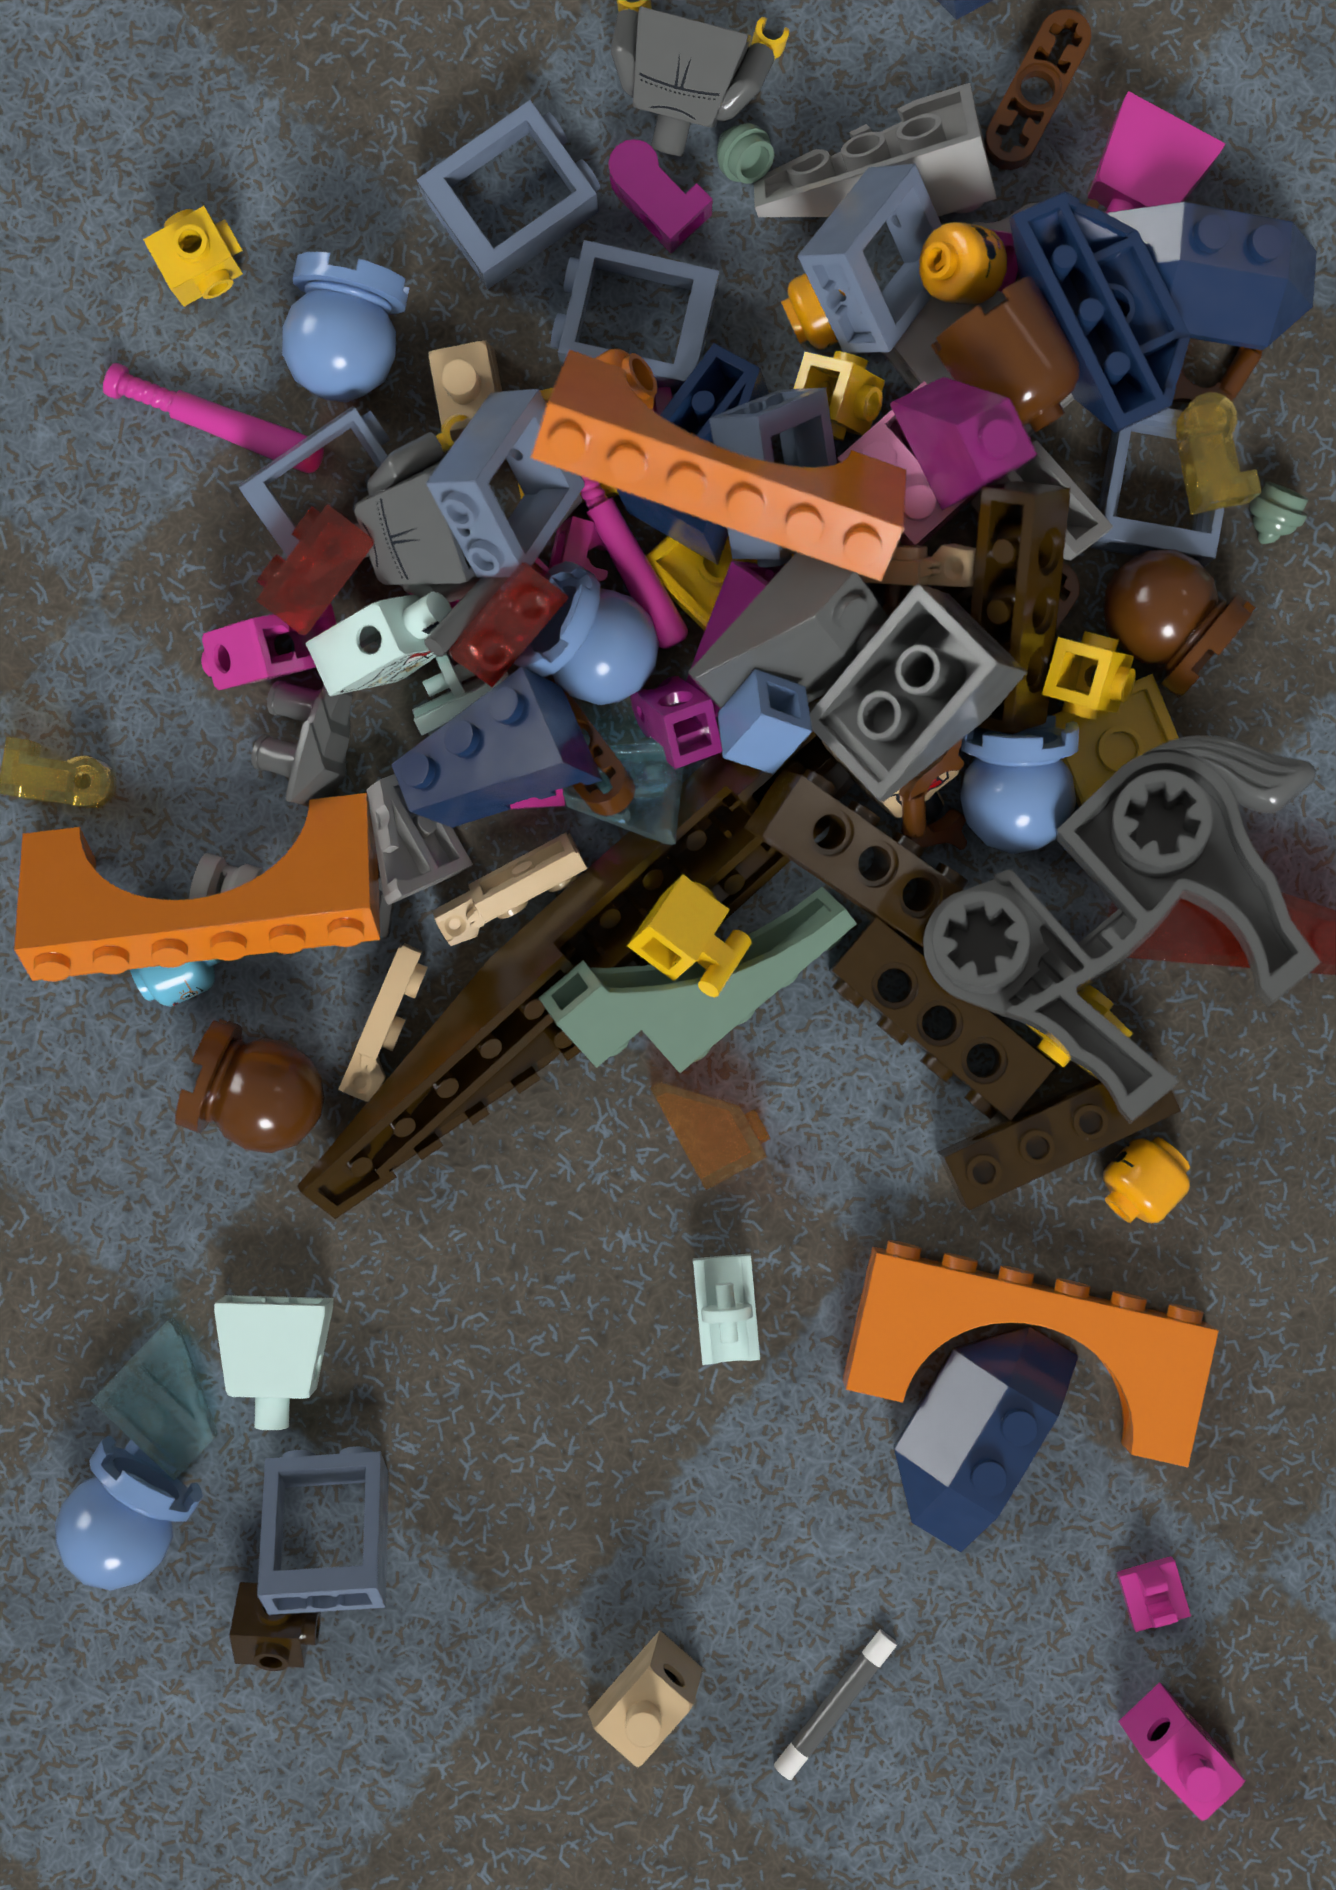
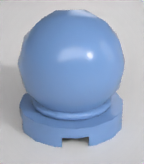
M305 252L297 255L293 274V284L305 292V295L291 306L284 322L282 355L297 383L316 397L346 403L365 396L385 382L395 360L396 330L388 315L405 312L410 287H404L405 278L369 261L358 259L356 270L341 266L328 265L330 253Z
M565 561L553 566L548 572L555 579L547 585L540 596L530 591L516 615L510 634V643L519 648V655L512 660L513 663L541 677L552 674L555 682L562 686L570 696L597 705L617 703L640 691L655 671L659 641L651 616L634 598L612 590L600 589V584L595 574L580 565Z
M1047 715L1046 723L1015 734L976 727L963 737L961 743L962 751L976 757L964 772L960 790L963 814L967 825L987 846L1016 854L1038 850L1057 839V829L1073 815L1076 803L1073 776L1062 758L1072 756L1078 751L1079 726L1077 722L1066 723L1065 729L1056 728V716Z
M107 1436L100 1442L89 1460L91 1471L95 1477L84 1480L62 1503L55 1522L56 1547L64 1566L84 1585L109 1591L137 1584L150 1575L166 1557L173 1538L172 1522L187 1521L203 1498L201 1487L197 1482L191 1483L187 1488L180 1480L173 1476L179 1467L178 1465L146 1445L134 1440H130L125 1449L115 1447L116 1441L112 1436Z

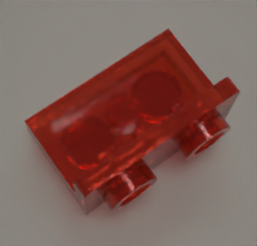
M327 504L322 512H319L313 506L308 510L291 534L299 540L297 546L286 560L276 554L256 581L265 588L256 601L302 635L310 631L374 545L373 538L349 521L347 516L331 504Z
M522 562L449 648V654L455 661L493 688L569 597L538 564L534 562L531 566L527 562Z

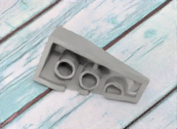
M970 83L914 100L898 108L897 111L902 122L881 132H872L867 124L849 132L851 139L842 146L841 152L830 156L828 151L815 149L767 172L764 177L754 182V203L758 217H829L868 167L916 164L937 216L952 212L968 213L981 207L984 202L997 199Z

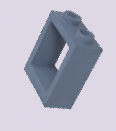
M531 100L417 179L423 199L487 290L599 212L596 192L601 187L593 171L583 159L576 163L572 160L563 147L568 142L567 137L555 117L550 112L541 116ZM530 133L572 194L493 249L451 188Z
M916 164L868 167L798 255L843 352H890L932 297L922 284L919 274V257L924 242L932 231L941 226V223ZM886 221L904 264L881 292L862 251Z
M584 240L580 259L570 257L567 265L564 292L571 293L567 314L557 313L551 335V347L558 349L560 366L563 367L569 350L592 358H596L605 351L610 350L579 343L596 268L691 290L674 364L642 357L655 376L657 388L670 387L671 392L677 393L702 359L719 287V271Z
M826 388L777 390L709 418L713 444L729 451L774 463L770 437L780 433L784 465L815 468L837 464ZM727 527L732 559H757L759 567H775L787 564L792 558V553L796 552Z
M539 389L490 393L426 482L477 578L525 577L585 486L580 475L531 458L547 407ZM505 458L524 493L523 498L508 520L488 484Z
M350 407L239 483L240 491L307 586L347 559L340 549L339 540L316 555L268 484L350 428L376 467L379 468L388 457L381 446L390 441V439L371 411L360 416L355 407Z
M1195 406L1191 407L1189 412L1168 408L1117 433L1112 431L1098 509L1114 527L1093 543L1091 548L1133 556L1153 550H1177L1199 561L1203 567L1214 560L1218 548L1240 421L1237 420V425L1232 433L1233 437L1222 448L1221 444L1226 435V424L1222 415L1213 407ZM1131 432L1210 445L1195 531L1116 517Z
M356 1446L344 1448L339 1454L316 1455L306 1450H293L284 1453L279 1458H265L257 1596L268 1615L386 1608L389 1476L381 1451L373 1452L369 1448ZM365 1483L363 1565L281 1570L285 1488Z

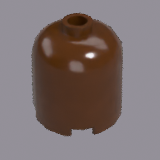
M1029 276L1004 288L1002 291L1006 299L986 314L980 305L966 313L936 337L937 341L931 344V347L953 380L1009 398L1022 426L1024 427L1029 424L1034 433L1065 414L1060 403L1073 392L1079 379L1080 364L1074 349L1032 276Z

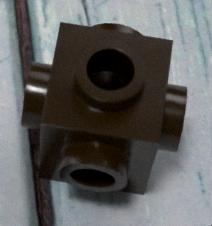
M240 1582L229 1633L235 1664L256 1665L267 1671H281L287 1667L304 1668L308 1645L317 1646L321 1612L268 1615L257 1596L258 1583Z

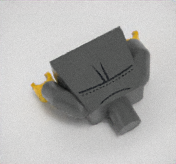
M617 0L619 13L616 17L611 55L623 91L633 97V107L658 114L651 142L653 149L683 157L691 123L710 128L716 127L718 120L726 121L733 119L760 92L774 60L780 57L785 49L789 29L785 27L782 36L778 39H768L763 34L767 18L761 17L757 21L752 38L748 34L653 10L651 0H639L633 3L626 0Z
M461 414L452 415L445 420L440 434L435 436L432 432H428L392 451L368 480L367 489L369 495L355 504L354 512L358 523L343 526L339 530V545L345 558L352 561L370 557L376 577L382 584L400 585L404 591L421 598L431 592H438L448 602L462 599L479 581L480 578L476 577L426 485L428 479L443 460L444 452L449 450L454 444L450 436L451 427L456 422L467 419L468 416ZM514 577L501 592L511 593L515 591L520 585V579Z

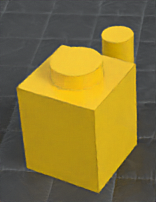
M682 875L660 896L627 946L673 981L695 962L699 963L707 969L698 982L699 989L710 997H717L752 944V941L746 933L740 930H733L725 942L716 937L714 933L724 920L729 909L716 900L714 894L707 887L693 882L685 875Z

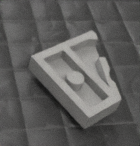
M395 774L378 780L366 789L383 895L388 905L449 879L473 865L453 828L409 811Z

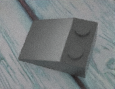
M797 552L694 665L688 674L712 698L720 709L755 669L805 686L807 701L810 703L829 691L888 620L889 616L856 572Z
M918 583L809 713L811 727L818 737L876 799L885 802L986 720L1025 676L1027 671L950 594Z

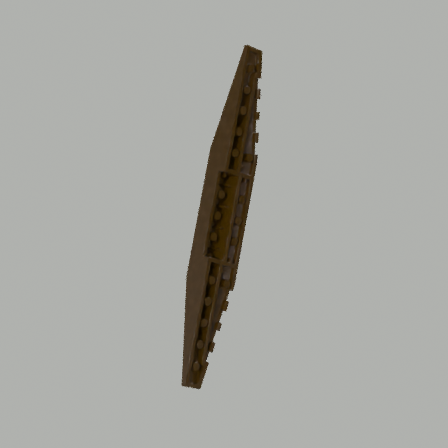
M945 586L939 590L950 594L969 614L971 613L973 586ZM824 695L808 703L809 713L814 709V707L819 703V701L824 697ZM813 730L774 774L723 758L722 752L711 756L488 959L297 1185L299 1191L334 1219H337L397 1178L393 1170L416 1154H418L421 1160L425 1159L444 1146L440 1138L468 1119L472 1125H475L490 1114L486 1107L513 1088L520 1094L541 1080L537 1072L546 1067L560 1053L567 1061L579 1054L581 1050L555 1023L539 1000V997L582 961L590 968L651 965L627 945L660 896L682 875H685L693 882L707 887L714 894L716 900L729 909V912L722 921L723 923L791 861L790 859L744 828L782 769L799 775H803L806 769L814 771L836 787L831 795L836 800H840L856 783L854 779L825 748L822 740ZM827 815L822 816L815 823L813 828L814 839L830 826Z

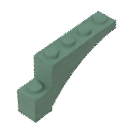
M820 887L790 911L760 929L747 934L751 938L752 944L717 997H710L699 989L698 982L707 969L697 962L673 981L653 965L590 968L582 961L541 995L539 1000L555 1023L596 1068L609 1057L615 1056L624 1050L630 1039L642 1030L677 1071L681 1073L693 1062H697L705 1057L711 1047L733 1028L750 1019L755 1010L779 989L790 985L798 977L799 973L824 951L835 947L841 941L843 935L857 923L827 890Z

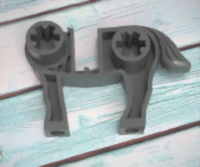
M1198 735L1182 737L1168 741L1124 764L1057 829V841L1113 902L1118 910L1077 944L1019 877L1009 869L995 874L992 881L954 893L936 908L928 921L924 934V956L929 971L936 982L955 998L1025 1023L1052 1039L1071 1061L1086 1068L1104 1084L1111 1094L1118 1111L1131 1124L1175 1087L1179 1081L1082 999L1077 992L1107 974L1140 947L1161 925L1180 899H1185L1207 910L1224 923L1234 934L1250 965L1255 993L1267 1008L1313 971L1321 961L1291 921L1275 875L1259 857L1246 833L1238 803L1257 812L1275 813L1284 808L1314 782L1316 776L1315 767L1308 761L1273 755L1244 742L1218 736Z

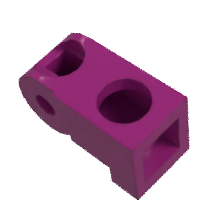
M637 139L623 141L610 154L608 165L613 192L670 254L712 216L713 199L697 183L685 194L659 167L656 152L645 141Z
M679 676L668 677L657 688L641 689L630 696L634 716L641 731L646 737H652L664 748L667 762L675 769L722 752L712 698Z

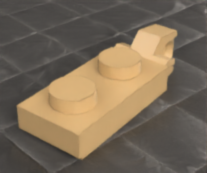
M959 544L942 545L932 557H927V546L898 545L895 547L881 581L859 573L857 574L864 583L916 586L919 583L921 585L969 587L973 586L976 548Z
M564 833L468 884L470 891L432 910L434 919L450 946L477 937L479 929L484 926V923L496 917L505 919L519 913L525 908L528 900L547 890L556 892L568 887L577 879L578 874L586 870L587 867L570 833L568 835Z
M405 943L403 945L400 944L338 1090L368 1102L382 1085L386 1075L378 1055L381 1048L393 1051L405 1023V1019L395 1016L404 995L415 999L428 967L418 963L422 950Z

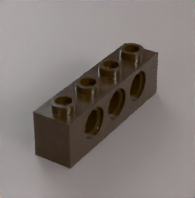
M1013 481L982 487L970 615L1027 673L991 715L977 726L979 728L1015 734L1046 723L1049 696L1042 695L1054 653L1071 488L1024 481Z
M782 769L744 828L874 918H879L894 932L924 951V934L931 915L945 899L954 893L963 891L968 880L942 863H939L935 869L920 859L925 850L901 833L895 832L893 837L890 838L876 828L881 819L866 807L853 800L848 807L831 796L836 787L814 771L806 769L803 775H799ZM827 815L830 822L829 831L824 839L815 842L813 838L814 825L819 818ZM872 847L874 852L873 862L865 872L860 873L858 868L859 857L864 850ZM916 878V893L910 901L904 903V887L910 880Z
M877 917L871 919L829 969L838 978L832 986L835 991L857 1009L866 1001L882 1015L876 1023L878 1027L902 1046L908 1038L915 1042L926 1052L920 1062L946 1083L953 1075L971 1089L964 1098L990 1120L997 1112L1003 1117L1012 1120L1055 1068L1051 1062L989 1010L957 999L946 992L933 978L925 957ZM891 968L901 971L908 983L906 994L896 1002L884 1000L880 996L877 987L881 974ZM934 1006L944 1007L951 1016L950 1030L945 1036L938 1039L928 1037L922 1027V1019L925 1012ZM979 1043H986L994 1051L995 1063L988 1073L977 1076L967 1066V1055L973 1046Z
M1094 1078L1015 1115L1012 1120L1006 1119L942 1149L937 1154L960 1203L968 1210H971L1180 1112L1181 1109L1172 1090H1170L1130 1124L1118 1111L1111 1094L1099 1079Z

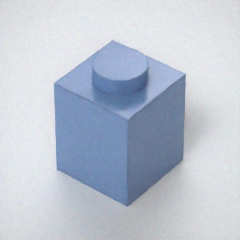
M757 669L749 675L718 712L723 758L772 774L777 771L812 732L805 686Z

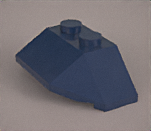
M1063 192L1011 216L1009 221L1019 278L1021 280L1032 276L1076 353L1080 367L1079 379L1072 392L1073 398L1112 431L1117 433L1168 409L1172 405L1175 387L1191 335L1139 231L1101 210L1079 203L1080 199L1067 192Z
M1188 202L1107 213L1139 231L1192 339L1263 350L1313 307L1317 251L1292 221Z
M1030 1326L1013 1329L1010 1332L983 1338L951 1349L893 1446L910 1519L914 1525L957 1551L962 1552L999 1517L1059 1417L1079 1357L1077 1354Z

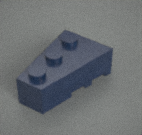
M714 343L659 416L680 429L713 444L709 418L767 395L769 392L759 367ZM616 488L628 513L713 563L719 564L728 537L727 527Z
M524 667L512 673L391 764L409 811L451 828L510 810V804L536 797L542 800L555 796L556 790L580 782L590 785L603 781L562 686Z

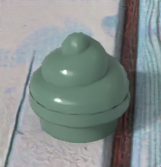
M752 123L736 125L724 130L719 137L717 146L719 168L727 178L734 182L751 184L760 180L769 171L774 159V150L768 134L758 125Z
M1266 481L1261 493H1254L1249 504V509L1254 515L1253 526L1259 532V542L1261 544L1273 543L1281 535H1289L1297 527L1302 526L1308 516L1304 509L1309 499L1289 488Z

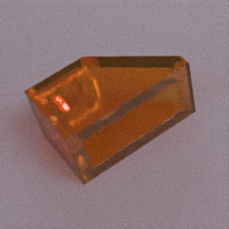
M663 1080L651 1085V1091L706 1190L767 1157L761 1144L771 1138L755 1109L744 1114L738 1102Z

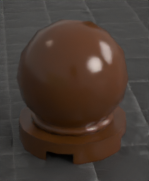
M1177 550L1146 551L1131 558L1114 572L1106 588L1103 601L1104 619L1108 635L1113 639L1119 640L1117 646L1124 654L1134 656V659L1143 664H1166L1165 670L1169 671L1161 684L1178 698L1185 694L1199 679L1197 674L1214 652L1219 655L1256 608L1239 593L1233 596L1228 603L1224 599L1219 601L1215 581L1199 561Z
M219 1019V1022L214 1020L205 1032L192 1059V1062L201 1065L202 1069L193 1093L181 1089L175 1113V1124L201 1134L209 1123L215 1122L226 1139L247 1151L274 1153L297 1146L320 1119L325 1099L322 1078L311 1058L286 1041L261 1038L244 1044L241 1040L242 1027L239 1024Z

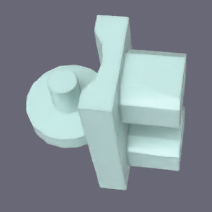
M447 653L443 656H436L442 672L422 683L429 697L448 688L451 691L412 709L415 716L413 719L421 736L426 733L430 736L506 679L509 674L505 666L503 665L463 685L462 681L481 673L475 658L472 657L453 666Z
M751 1254L693 1258L702 1365L727 1361L760 1360Z

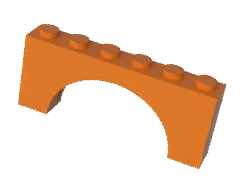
M569 350L556 381L531 458L879 581L883 578L904 528L906 469L853 450L850 451L847 459L841 463L815 468L776 464L729 451L680 429L652 411L630 388L626 379V369L573 350Z
M367 793L310 799L306 822L300 835L289 851L275 865L239 887L196 899L161 900L132 894L111 884L97 872L95 856L80 827L22 834L14 950L32 981H61L70 976L95 973L114 975L129 969L154 966L174 968L188 962L214 959L233 961L248 955L273 952L292 954L307 948L332 945L351 947L361 942L380 940L378 858Z
M888 1240L886 1249L872 1246L842 1379L846 1390L903 1403L907 1388L920 1365L932 1352L951 1338L965 1331L991 1324L1025 1323L1042 1326L1063 1333L1082 1343L1094 1352L1104 1364L1113 1379L1121 1402L1123 1414L1121 1444L1131 1455L1184 1467L1189 1466L1219 1330L1207 1322L1202 1321L1204 1312L1177 1304H1169L1167 1313L1146 1309L1147 1299L1119 1291H1113L1111 1300L1089 1296L1090 1286L1061 1278L1056 1279L1055 1288L1033 1283L1034 1273L1009 1266H1000L998 1275L976 1270L977 1260L957 1254L944 1253L942 1262L921 1258V1247L899 1241Z

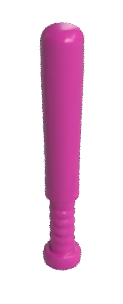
M113 363L107 370L104 378L103 393L110 398L119 399L122 395H125L127 398H133L138 402L141 401L145 405H151L153 408H159L163 412H168L170 418L203 430L272 460L308 437L294 430L211 402L183 390H178L177 392L170 391L165 387H160L139 377H134L129 373V369L119 363ZM324 447L293 468L305 473L315 472L322 462Z
M581 476L585 486L580 493L589 509L587 515L591 522H595L594 528L607 549L630 596L651 616L659 647L669 649L686 639L688 629L674 602L632 534L613 498L609 499L605 495L600 482Z

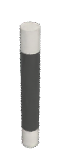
M880 1629L774 1763L776 1770L788 1780L793 1779L898 1645L883 1630Z

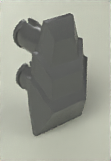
M281 679L275 681L271 686L267 698L269 713L305 723H303L298 744L275 739L266 734L261 735L254 744L251 760L253 767L257 770L269 771L289 777L285 796L286 801L309 807L310 799L332 797L345 778L346 751L350 740L352 692L329 696L325 685L320 690L294 685Z

